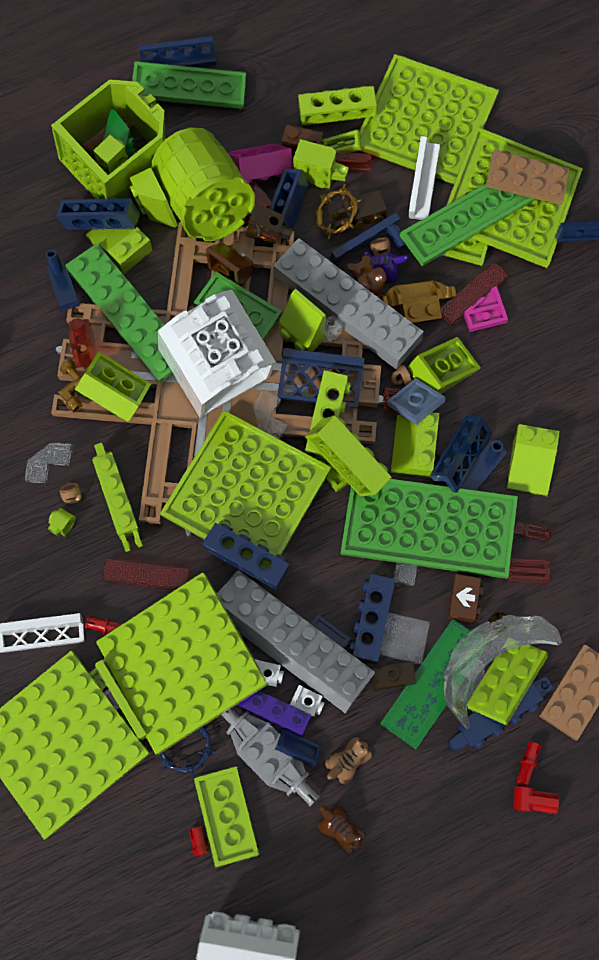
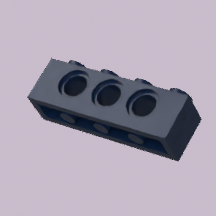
M131 198L61 200L57 212L58 219L67 230L136 229L140 215Z
M215 522L202 543L203 549L277 590L290 569L289 563H287L288 560L279 554L274 556L269 553V549L262 544L255 545L251 543V539L240 533L237 535L233 533V529L224 523L219 525ZM231 540L234 542V546L232 548L223 547L224 542ZM246 550L253 553L249 559H244L241 556ZM263 561H269L272 565L269 569H262L260 564Z
M370 574L369 580L365 579L363 592H366L365 600H360L358 612H362L361 620H356L354 627L357 638L356 641H351L349 653H352L361 662L374 665L378 663L395 579ZM378 594L381 596L382 601L374 603L371 601L370 596ZM369 614L375 615L377 622L373 624L367 622L366 616ZM366 634L370 635L373 638V642L371 644H364L361 637Z

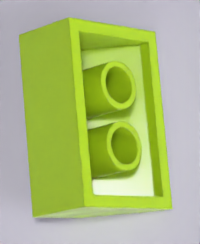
M146 169L130 177L133 185L129 187L142 214H147L150 221L177 227L178 224L152 169Z
M98 352L75 390L129 422L151 383L103 353Z
M432 412L417 425L404 416L397 415L390 474L431 479L430 474L434 469L439 413Z

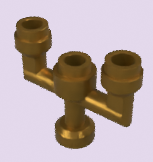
M70 359L61 365L60 371L63 374H69L74 381L57 393L66 402V407L75 413L83 405L78 397H74L71 392L75 390L83 375L81 376L75 370L76 363Z

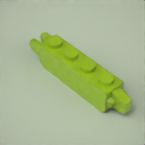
M102 443L96 444L94 447L97 456L93 457L92 461L120 540H122L126 552L130 551L127 537L133 535L135 543L139 548L143 546L139 536L140 530L115 458L111 451L106 453Z

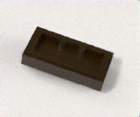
M413 661L370 668L375 672L372 677L374 691L417 684Z

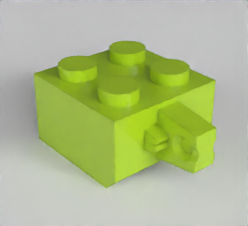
M300 139L293 158V167L295 170H302L310 184L330 189L333 180H346L348 167L336 163V151L334 148Z

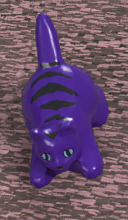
M365 252V255L370 257L374 269L378 267L383 268L387 276L386 283H391L398 278L399 264L408 259L407 255L398 256L390 252L375 256Z

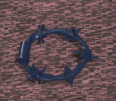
M206 725L198 729L200 733L197 736L199 737L203 733L206 738V748H204L203 752L198 751V753L203 754L198 763L187 765V761H184L185 767H177L171 763L169 758L172 754L170 753L166 757L164 752H162L160 757L161 763L164 766L160 769L162 770L167 766L179 772L191 773V776L194 777L193 771L211 756V753L216 754L215 751L211 750V742Z

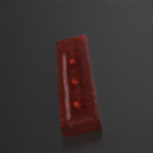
M494 262L440 308L442 317L452 326L464 316V312L470 306L475 305L482 296H486L493 287H498L508 278V274Z
M106 559L103 580L178 589L188 582L189 569Z

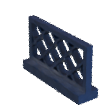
M284 348L277 398L316 403L317 398L315 397L318 396L319 390L313 381L321 375L323 376L324 370L335 369L338 374L346 375L350 371L358 372V380L350 385L351 391L355 394V402H346L345 406L358 408L364 358ZM286 363L295 364L299 371L290 377L285 371ZM310 366L316 367L319 371L312 379L304 372ZM302 373L308 382L299 388L292 379ZM288 382H291L297 389L292 394H282L283 386ZM311 384L317 393L311 397H305L301 390ZM334 391V392H335L337 395H336L334 398H332L331 400H335V399H337V398L339 397V394H338L336 391Z

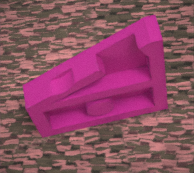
M497 286L493 287L486 296H482L475 305L470 306L464 312L469 332L508 322Z

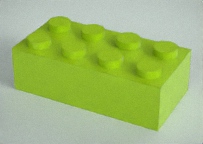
M331 416L321 419L305 435L306 439L359 496L375 495L392 478L387 473V467L375 460L374 453L370 449L364 448L360 443V438L345 427L346 423L340 417Z

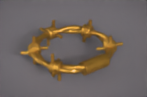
M346 184L337 191H332L327 195H320L322 202L318 210L315 211L316 225L326 235H329L328 239L332 235L335 236V233L343 232L350 227L354 228V225L351 223L357 213L358 202L362 200H356L350 191L345 188ZM336 194L343 195V200L347 195L351 199V207L348 208V210L352 209L351 218L346 220V222L341 221L343 226L337 230L330 228L331 224H329L328 228L324 227L323 205L325 203L329 204V202L332 203L330 198Z

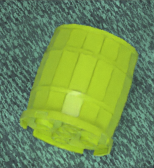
M190 127L172 134L157 148L152 159V171L168 203L181 220V225L189 237L193 239L203 238L204 241H215L229 236L245 223L243 218L247 215L248 211L251 213L255 206V194L247 180L243 179L239 169L225 148L216 140L211 132L203 128Z

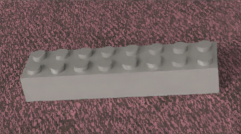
M298 238L273 265L275 278L292 291L297 289L330 320L396 370L422 341L424 331Z
M238 570L217 593L241 635L345 714L375 674L372 669Z

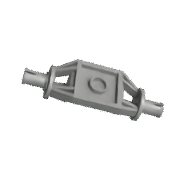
M233 708L229 709L228 713L224 712L221 714L231 724L227 734L231 735L237 754L269 787L284 791L287 796L297 792L309 806L314 801L308 795L315 801L320 797L306 783V778L310 773L305 771L303 763L275 750L280 734L268 722L251 716L249 711L239 715ZM281 778L283 781H285V782H286L288 785H290L292 788H290L289 786H287L285 783H283V782H282L281 780H279V779Z

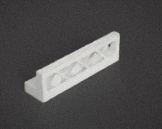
M421 136L409 207V218L419 220L429 216L440 144L427 143V137Z
M80 613L0 623V653L85 642L84 620ZM79 626V638H69L66 635V632L71 627ZM55 629L60 633L55 641H48L44 637L49 630ZM29 632H35L39 636L32 644H28L23 640ZM14 635L18 640L13 646L5 647L4 636Z

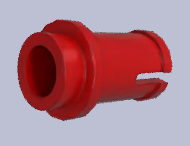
M203 827L189 829L193 846L191 852L194 853L195 857L208 854L207 849H209V846H206Z

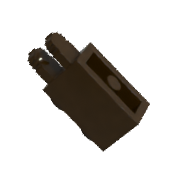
M380 190L355 197L356 200L361 199L362 201L358 202L359 207L351 223L354 225L353 229H361L365 225L377 224L386 219L387 208ZM351 199L344 200L343 208L337 209L330 214L334 220L345 217V219L335 222L334 227L336 230L343 226L341 221L346 222V220L351 218L352 209L348 210L351 207Z

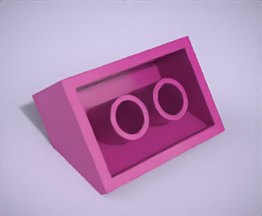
M275 143L227 152L239 169L243 179L247 180L248 183H251L253 179L268 180L269 176L273 175L275 177H282L284 169H293L291 148Z

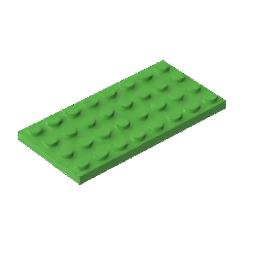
M390 479L375 495L359 496L351 487L341 555L508 579L518 496L459 489L458 493L446 486Z

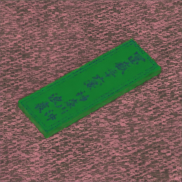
M452 619L416 671L417 684L407 685L380 724L416 750L488 643Z

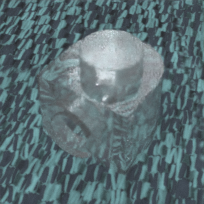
M335 314L328 318L326 317L325 337L332 343L335 342L343 333L346 323Z

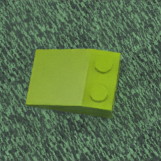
M138 227L136 229H92L86 234V237L94 245L98 243L123 275L153 251L150 239Z
M294 289L279 321V332L286 340L290 339L297 350L313 352L325 340L326 315L297 289Z
M458 337L417 355L407 367V370L414 379L417 378L440 394L480 369L478 363Z
M518 425L514 434L507 489L548 496L560 431Z

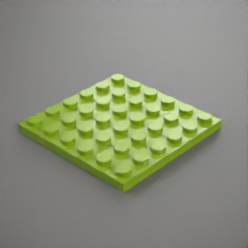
M394 54L375 96L377 104L376 116L366 117L360 129V145L362 146L360 151L416 170L421 136L427 137V143L440 144L435 178L455 184L476 127L484 129L499 90Z
M476 127L447 205L486 184L493 150L569 168L564 200L561 205L537 199L472 237V239L547 268L557 244L555 235L560 223L565 221L583 168Z
M223 410L160 512V515L204 540L215 522L219 525L224 523L233 529V533L237 535L241 533L249 537L251 543L264 545L269 549V553L274 556L277 554L282 555L331 471V467ZM227 540L223 544L225 548H232L234 546V542L231 540ZM249 550L241 554L244 559H249L253 555ZM263 561L260 567L262 569H269L272 564L269 561Z
M205 573L199 574L96 641L126 700L145 730L146 737L156 755H159L268 685L267 680Z
M73 651L66 654L0 708V779L44 840L53 835L151 754Z

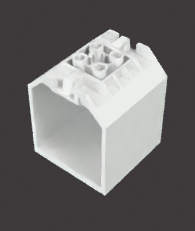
M233 290L208 297L204 303L188 312L185 310L175 316L158 331V349L200 418L270 378L276 363Z
M213 912L205 917L196 960H295L300 930L295 929V926L287 924L272 925L273 921L259 918L258 922L250 921V916L237 914L235 918H231L225 913Z

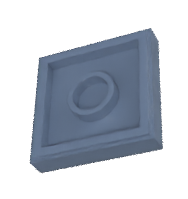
M415 378L391 397L387 404L390 408L417 425L445 402V396Z

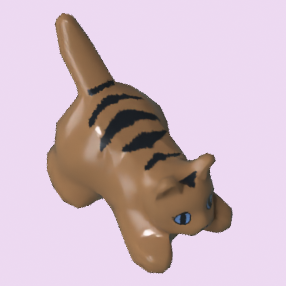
M353 737L342 752L329 756L325 762L327 769H331L327 778L334 779L338 777L339 782L342 784L352 781L356 768L372 758V752L368 751L367 743L359 741L358 737Z

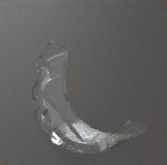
M534 615L533 617L502 616L503 619L491 623L487 621L479 625L456 645L450 655L451 659L448 666L444 670V697L447 706L466 730L470 728L467 716L469 693L474 681L485 666L502 653L519 646L539 643L560 645L562 643L558 629L543 617Z

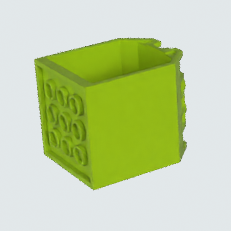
M109 79L51 125L59 160L95 199L130 198L133 195L129 187L133 185L130 177L146 169H152L154 154L165 140L164 110L158 103L156 104V99L152 94L148 96L141 94L144 92V88L138 82ZM114 109L122 120L130 121L146 139L148 144L111 174L107 175L81 146L107 126L110 110Z

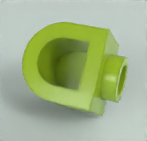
M62 508L54 510L49 517L48 523L50 526L48 530L57 536L60 533L66 537L74 526L76 517Z

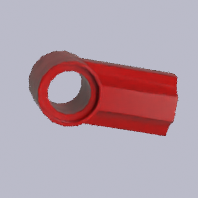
M515 787L513 810L557 813L559 806L558 794L534 791L535 789L527 787Z

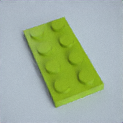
M508 637L468 701V708L507 725L548 657L547 652Z
M237 766L194 778L215 867L259 855Z

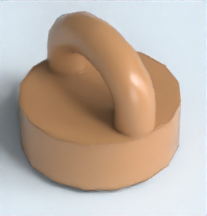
M387 237L377 238L370 243L374 256L383 255L391 250L390 241Z
M403 364L391 376V380L395 385H407L412 381L407 368Z
M69 483L59 489L60 496L65 503L75 504L82 498L81 490L77 483Z

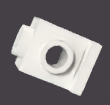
M255 659L263 675L266 670L272 672L270 677H265L268 685L265 687L276 689L277 683H282L284 671H280L281 665Z
M299 685L290 705L311 714V718H314L315 714L320 715L325 703L322 702L323 696ZM306 698L312 699L313 703L307 706L305 705L304 700Z

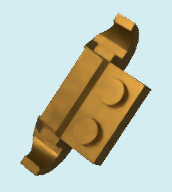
M431 280L396 285L386 291L382 299L390 307L400 306L401 315L410 322L417 323L441 319L439 300L455 297L456 291L455 286H446Z

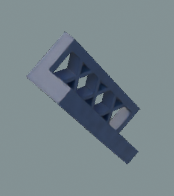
M212 36L139 45L141 62L195 68L216 66ZM210 44V46L201 47V45ZM148 51H152V52H153V53H150V54H144V52H148Z
M482 416L464 417L430 474L433 481H445L452 492L458 493L492 434ZM480 429H482V431L484 432L481 438ZM474 442V450L471 454V445ZM465 457V466L462 469V460ZM456 472V481L454 482L452 477Z

